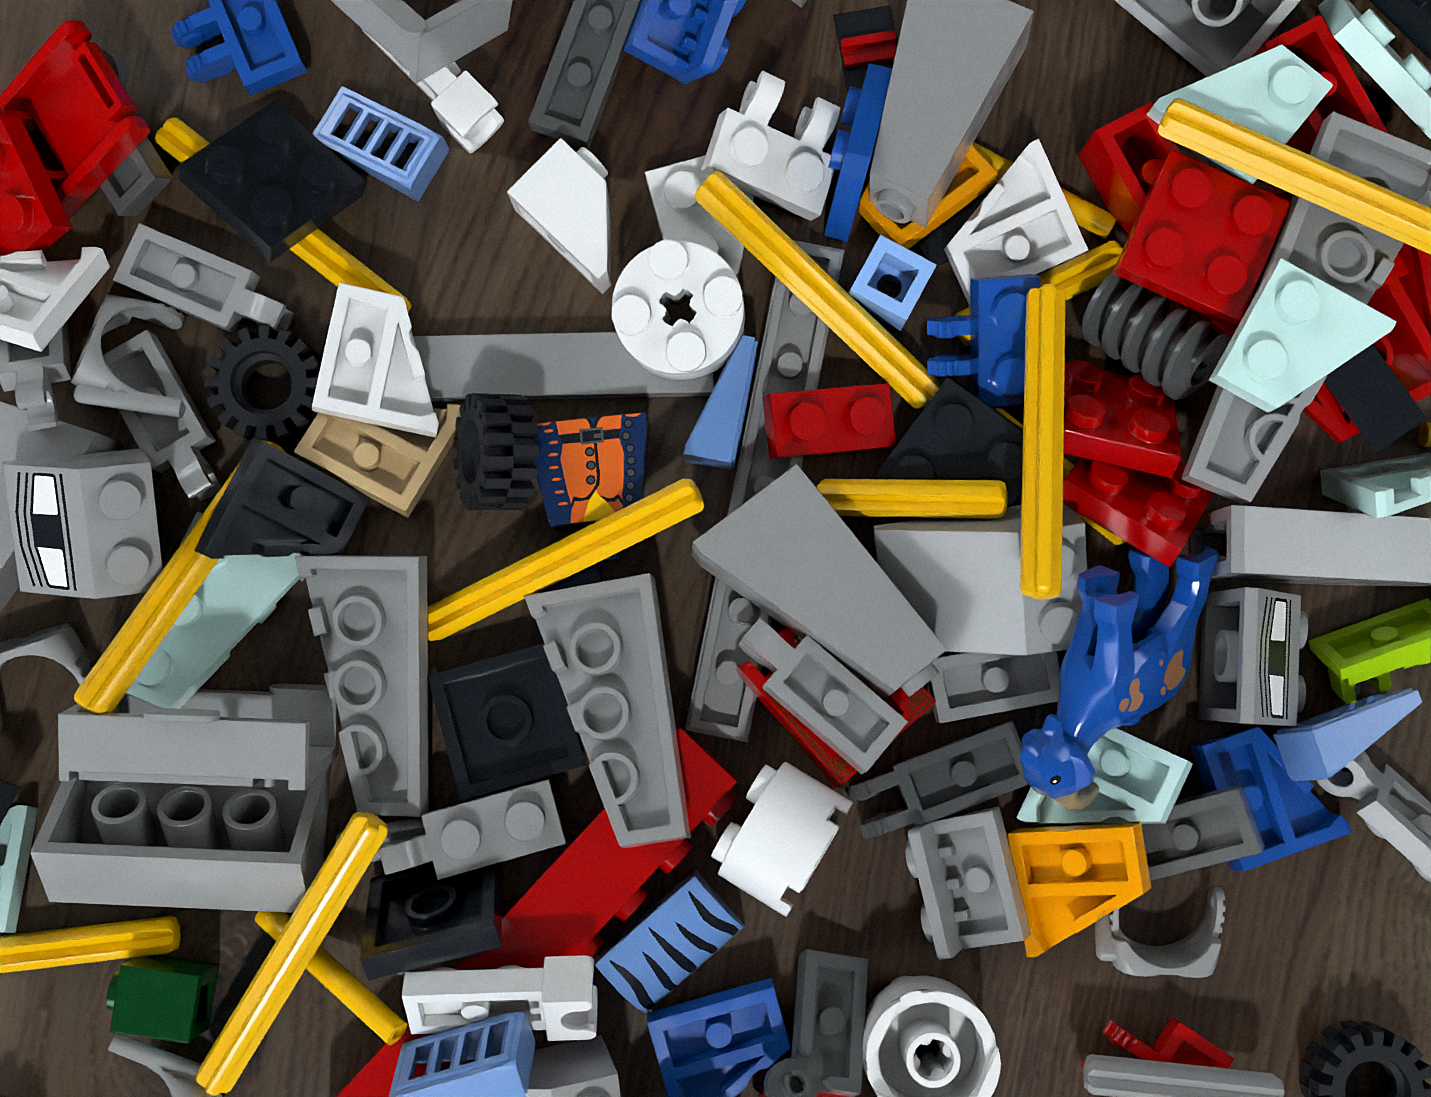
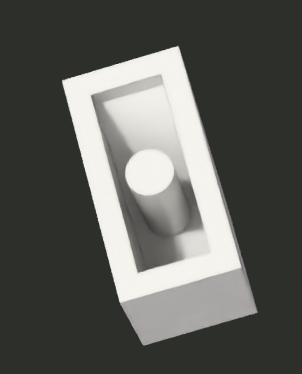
M560 138L507 193L515 211L603 294L611 286L610 197L607 183L604 180L608 172L589 150L581 147L575 152Z

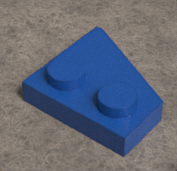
M869 63L862 89L853 86L849 87L840 124L852 126L851 132L838 129L828 168L840 170L824 232L826 237L845 242L848 241L886 101L892 73L891 68Z
M1245 727L1190 746L1205 793L1242 784L1265 846L1262 853L1228 861L1231 870L1244 872L1352 833L1349 823L1341 815L1331 814L1310 791L1314 786L1309 780L1293 781L1289 778L1278 747L1259 727Z
M772 977L647 1013V1025L668 1097H736L748 1086L753 1074L761 1069L769 1068L791 1048Z

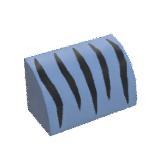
M693 869L599 953L595 966L634 1007L647 1013L742 930L745 925L696 869Z

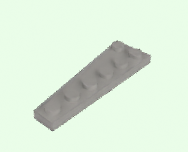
M1334 111L1323 120L1310 152L1311 156L1427 207L1431 206L1430 150ZM1293 195L1292 204L1271 250L1254 296L1271 265L1282 258L1367 305L1376 289L1383 285L1395 265L1393 261L1404 243ZM1328 375L1269 413L1218 385L1181 479L1240 504L1251 502L1299 424L1300 414L1303 409L1311 404Z

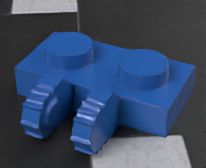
M208 0L210 8L190 15L187 19H181V21L175 22L174 26H171V35L175 45L185 49L216 40L221 33L225 40L224 43L204 50L201 54H196L186 61L187 67L185 69L190 81L193 80L201 83L214 80V78L230 74L236 67L243 86L250 95H254L308 72L278 0Z
M1025 274L970 278V315L928 318L927 335H933L937 338L971 335V354H943L929 358L927 360L928 375H971V392L990 406L1023 405L1026 295L1030 289L1040 287V276Z

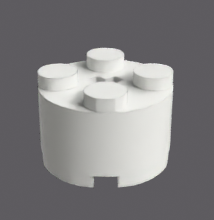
M662 240L639 253L622 271L613 293L612 320L622 344L646 370L670 380L693 379L721 368L728 361L731 353L740 341L745 324L743 293L732 268L714 251L693 242ZM685 299L690 300L689 306L695 316L690 323L679 319L673 326L669 325L671 318L666 310L667 306L671 302L680 305Z
M785 761L778 770L765 764L746 795V799L755 804L743 826L733 822L728 825L713 850L711 857L722 863L718 872L719 876L787 917L794 904L783 898L789 887L798 893L801 890L803 891L839 829L838 825L829 820L835 808L847 814L853 802Z
M901 976L881 990L868 1005L865 1011L862 1047L863 1067L877 1097H991L993 1095L1001 1070L1000 1053L996 1037L987 1018L973 1000L958 986L944 979L932 976ZM932 1039H935L940 1051L937 1055L926 1052L920 1061L915 1052L920 1044L928 1045Z

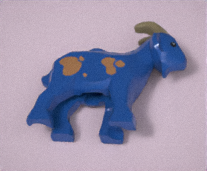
M1203 545L1200 554L1177 556L1176 573L1178 580L1173 597L1163 614V606L1170 590L1169 567L1136 547L1129 549L1128 554L1129 564L1135 575L1132 591L1117 594L1120 572L1101 565H1097L1079 574L1077 585L1083 605L1060 669L1057 715H1048L1042 729L1030 730L1022 738L1020 761L1023 766L1024 779L1036 793L1053 798L1066 809L1086 808L1095 800L1099 792V786L1093 782L1096 770L1087 756L1093 744L1112 729L1122 725L1129 726L1139 723L1143 715L1160 707L1175 696L1190 671L1197 621L1207 599L1210 579L1218 559L1219 552Z

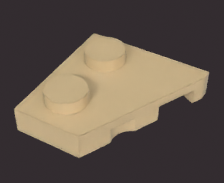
M447 404V409L433 408L439 423L436 438L317 413L295 448L294 454L300 461L409 518L454 443V437L458 436L455 424L456 418L461 417L460 405Z

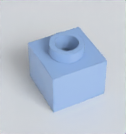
M880 235L851 287L849 295L871 316L901 331L932 275L936 264ZM882 281H891L898 287L899 295L891 298L878 291L877 284Z

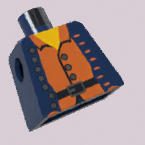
M646 412L537 423L538 434L534 438V443L539 445V457H535L534 465L538 467L537 482L550 526L555 531L581 530L645 497L649 425ZM619 552L597 563L619 561Z

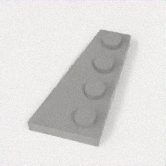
M295 556L300 578H306L313 608L308 609L313 633L314 636L320 635L328 672L324 673L329 698H335L343 730L338 735L357 812L365 813L368 811L375 815L420 817L429 812L427 556Z
M650 573L524 596L531 616L536 620L545 645L543 647L552 671L557 674L568 703L566 708L574 729L579 733L590 761V771L619 846L628 848L690 838L655 578Z

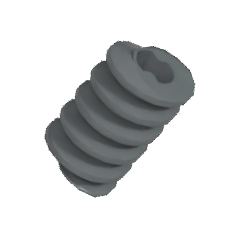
M1109 274L1096 289L1088 303L1082 322L1084 340L1095 347L1102 346L1103 352L1115 360L1122 359L1123 366L1134 373L1142 372L1143 379L1153 386L1162 385L1164 394L1174 400L1184 399L1196 392L1211 377L1231 340V336L1223 333L1217 336L1209 345L1206 344L1212 331V324L1203 319L1196 322L1186 331L1191 319L1190 310L1181 306L1166 317L1171 305V299L1158 294L1147 302L1151 290L1135 283L1129 287L1130 281L1115 274Z

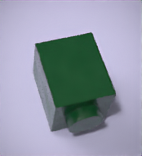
M150 955L136 957L120 965V970L114 973L110 981L106 997L107 1009L113 1011L109 1032L190 1043L210 1028L220 964Z

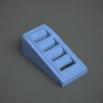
M341 86L313 132V135L335 155L417 202L421 199L450 151L441 135ZM349 108L359 114L342 140L333 134ZM372 120L378 125L363 149L354 146L369 121ZM389 131L397 136L383 159H380L375 154ZM410 142L416 145L403 169L396 167L395 164L407 144Z
M742 335L734 351L731 353L685 445L683 453L685 462L728 471L735 468L757 355L758 342L755 341V337Z
M1412 688L1374 693L1358 699L1354 703L1345 704L1297 722V726H1287L1277 730V733L1273 736L1289 778L1293 781L1324 780L1332 777L1422 703L1418 690L1413 691Z
M526 1011L497 1015L402 1043L389 1097H527L536 1042ZM475 1060V1062L465 1064L466 1061ZM442 1062H451L449 1069L440 1071ZM427 1064L425 1075L413 1079L416 1065Z

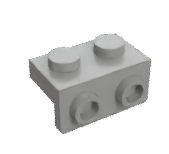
M999 806L944 816L926 824L913 827L908 831L909 840L905 847L906 862L911 875L919 880L924 900L921 908L922 928L927 940L934 942L939 960L953 958L962 949L1024 941L1031 934Z

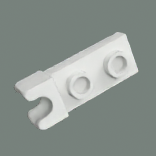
M363 30V32L409 77L410 71L407 68H405L397 59H395L388 51H386L378 42H376L368 33H366ZM452 62L416 83V85L432 100L431 106L441 126L471 154L501 127L504 119L494 109L498 103L491 94L466 70L459 75L461 70L455 62Z
M590 956L545 957L544 968H524L516 965H506L497 969L456 970L440 967L425 972H405L402 1000L411 1034H436L497 1015L526 1011L532 1030H546L548 1041L589 1040L594 1038L597 1032L598 989L593 985L594 959Z

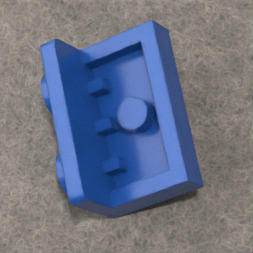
M641 0L622 50L676 80L688 84L709 73H714L720 67L729 48V40L725 38L731 18L740 12L746 0Z

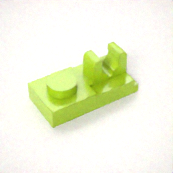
M1428 598L1309 640L1310 651L1328 668L1331 689L1345 703L1351 704L1356 702L1355 685L1359 682L1367 680L1382 693L1391 687L1390 671L1401 667L1406 669L1415 665L1431 663V601Z

